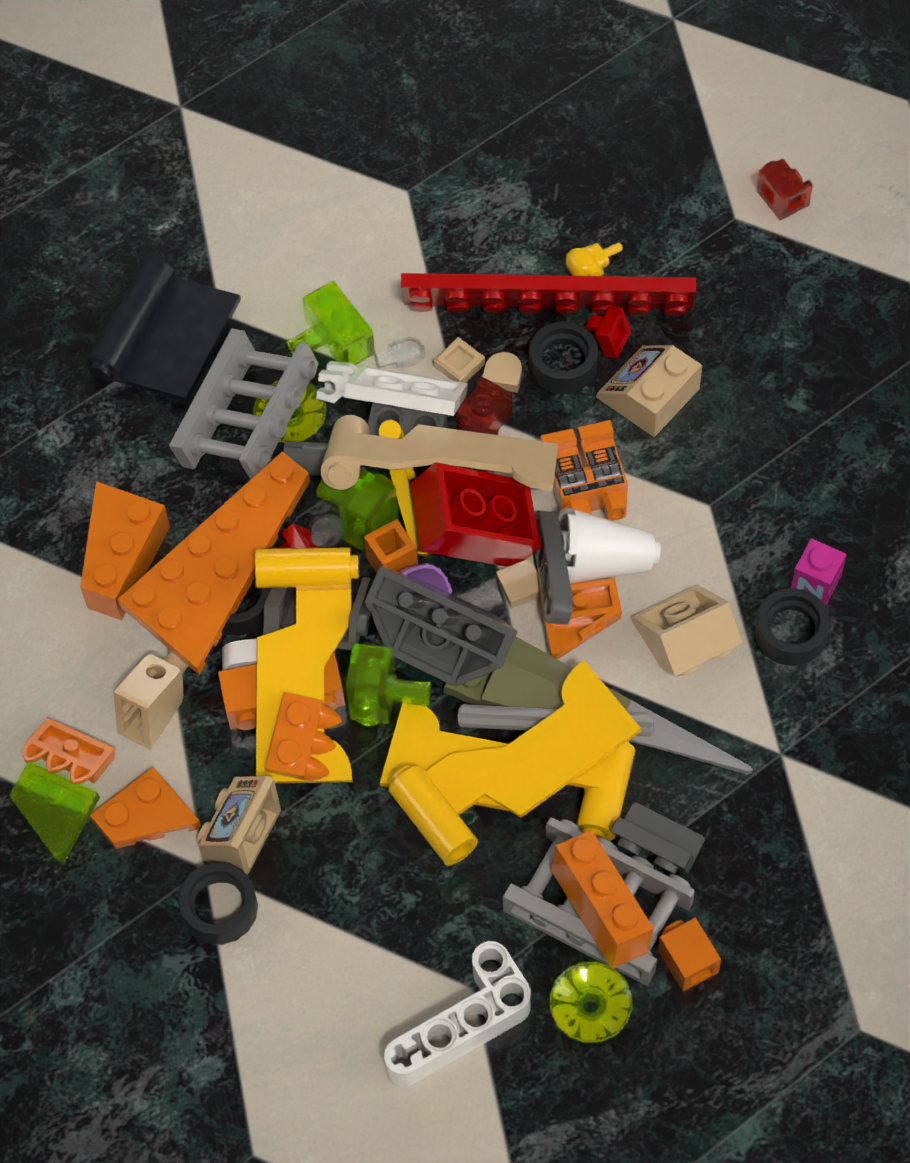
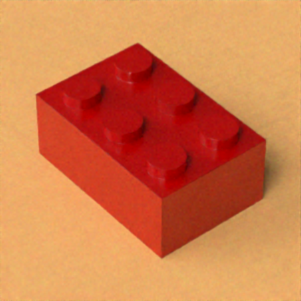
M435 462L410 483L421 552L508 567L526 560L541 548L530 487L516 481L513 477Z

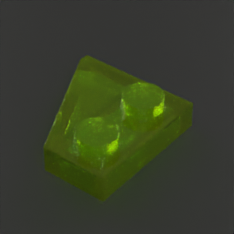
M32 762L26 764L9 794L52 855L61 864H64L100 799L97 792L80 784H72L71 780L56 773L50 774L47 769Z

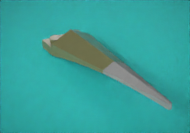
M515 637L502 668L458 687L446 683L444 693L471 705L559 709L564 705L561 695L563 683L573 668L524 640ZM607 687L628 713L652 714L654 717L652 736H635L629 740L630 742L664 750L742 774L752 773L753 769L748 764Z

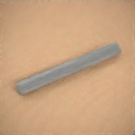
M463 704L458 710V724L460 727L528 731L558 709ZM629 713L642 731L636 736H652L654 731L653 715Z

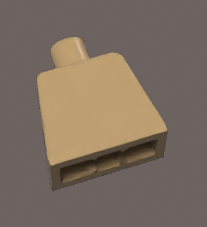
M172 651L164 660L153 654L146 655L114 691L117 733L149 750L152 749L184 698L182 674L188 668V665Z

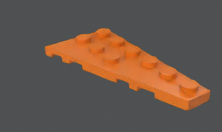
M281 452L117 599L119 606L200 675L206 664L205 659L211 648L219 642L223 635V627L230 615L235 614L255 578L256 549L273 547L278 538L277 533L286 517H290L310 482L309 472L284 452Z

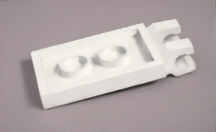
M330 361L327 364V369L319 373L318 381L325 382V387L319 388L316 399L335 403L344 396L345 398L454 416L466 398L468 383L360 365L358 368L353 363Z

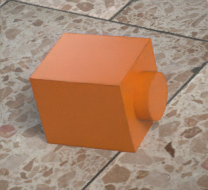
M398 519L364 536L366 557L376 573L380 566L399 572L403 568L418 565L417 547Z
M696 918L686 923L683 920L676 921L662 931L663 935L659 938L658 951L682 991L719 973L721 958Z

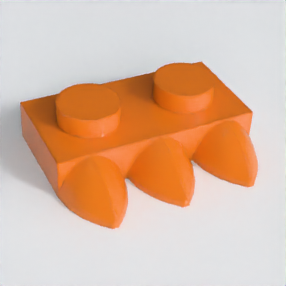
M284 692L265 766L266 772L305 781L319 780L329 775L327 767L317 758L312 757L311 754H325L336 748L331 738L317 729L332 728L342 723L339 714L329 706L324 705L321 700Z
M47 717L26 741L23 748V758L25 763L35 762L40 759L46 761L47 770L50 774L63 770L70 772L72 784H81L86 781L95 783L115 759V748Z

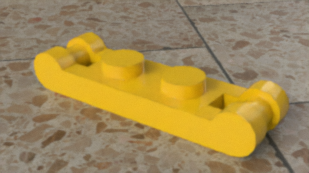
M386 420L379 427V436L402 439L405 436L400 425L394 420ZM414 467L389 469L407 534L417 547V554L428 556L431 553L421 552L410 480L416 478Z

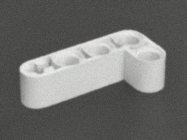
M487 941L476 947L472 954L473 977L480 991L399 1036L387 1045L384 1051V1061L388 1078L393 1083L399 1086L413 1085L516 1026L528 1017L531 1008V990L507 949L502 944ZM487 960H496L502 965L494 972H487L480 967ZM510 993L517 994L523 999L517 1006H507L501 1000ZM473 1014H481L487 1019V1022L480 1027H472L465 1021ZM438 1034H444L451 1039V1042L443 1048L433 1047L429 1043L431 1038ZM417 1046H422V1051L424 1053L425 1058L422 1057L421 1050H417ZM403 1056L406 1061L411 1060V1065L405 1068L402 1063H397V1059Z

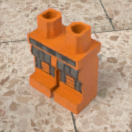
M610 420L578 427L577 439L573 428L540 436V441L558 444L553 492L559 505V510L573 508L592 514L591 511L604 508L607 519L611 521L623 519L627 516L628 482L618 456Z

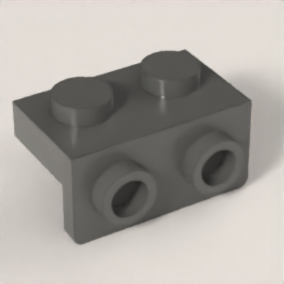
M636 802L631 805L625 819L618 817L611 830L615 837L619 839L617 846L636 856H639L640 852L643 851L655 857L653 864L674 875L677 869L686 874L689 873L705 842V838L702 835Z

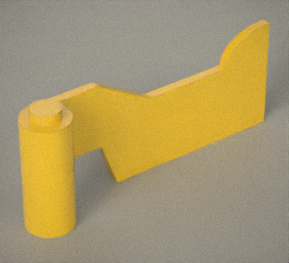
M350 548L256 549V588L296 587V624L257 637L256 776L271 777L275 783L352 782L349 759L343 748L334 740L332 741L336 748L332 751L319 755L311 754L312 757L321 761L329 770V775L319 780L305 781L266 772L265 766L284 692L321 700L324 704V670L349 629L351 579H359L358 555H351ZM317 729L318 731L324 733V729Z
M584 659L571 670L563 683L561 695L564 705L510 744L498 748L451 753L426 771L420 766H404L394 773L389 787L390 794L445 865L450 866L460 862L477 846L478 839L459 815L482 798L488 797L521 818L642 732L640 726Z
M404 698L380 780V786L389 788L394 773L404 766H420L426 771L451 753L498 748L508 744L440 731L439 721L429 708L416 701ZM629 741L568 784L584 788V796L576 824L582 830V833L592 830L596 838H604L608 841L615 839V835L611 830L621 814L635 755V748ZM486 796L475 804L509 811Z

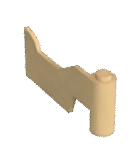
M346 415L339 418L333 426L321 466V477L331 488L345 490L355 485L362 465L385 469H403L433 465L435 462L453 466L511 473L516 481L526 486L552 492L558 444L420 424L402 439L370 435L369 426L362 418L355 415Z

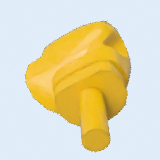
M598 243L584 248H574L568 252L565 263L573 276H603V268L609 264L608 257L622 251L623 247L620 243H616L602 249Z

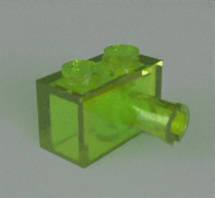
M334 280L303 297L305 318L310 328L286 340L292 355L300 342L308 343L312 351L324 345L337 362H348L354 365L375 354L372 328Z
M362 469L357 482L351 488L345 490L334 489L328 486L323 479L317 488V497L323 498L339 507L343 541L366 552L364 536L396 519L399 521L396 488L384 475H374Z
M353 643L346 680L350 719L367 726H375L379 723L389 724L394 702L428 708L431 682L397 679L393 648Z

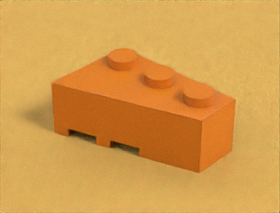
M96 481L80 586L88 609L122 621L126 612L119 606L117 599L147 573L170 528L165 505Z

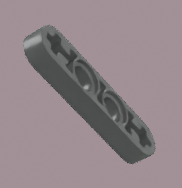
M538 510L535 517L541 548L535 552L545 620L550 624L567 625L572 613V592L558 513Z

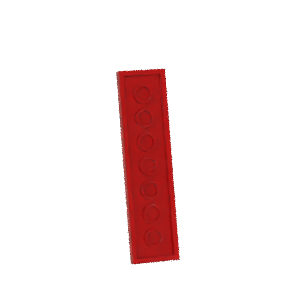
M401 273V291L404 305H411V310L417 312L431 311L432 306H447V310L450 312H466L469 306L483 307V311L488 313L504 312L505 307H519V311L522 313L534 314L541 312L542 307L555 308V312L559 314H574L577 312V308H591L593 314L605 315L609 306L628 309V314L647 315L649 314V309H664L665 315L681 316L686 314V310L693 309L696 294V278Z

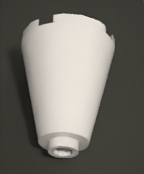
M563 508L560 510L558 519L560 526H563L561 535L570 584L648 572L652 569L653 564L659 563L661 546L659 541H655L652 533L573 508Z

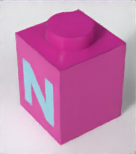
M811 538L795 567L791 588L807 590L819 597L826 606L842 576L846 553Z

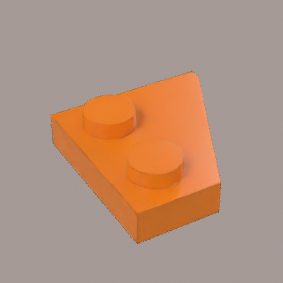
M615 577L570 584L572 613L567 625L546 622L541 589L539 588V599L551 656L560 659L621 619L622 610Z
M154 767L90 814L92 822L115 849L134 845L140 840L152 841L165 838V833L186 828L190 832L201 827L199 819Z

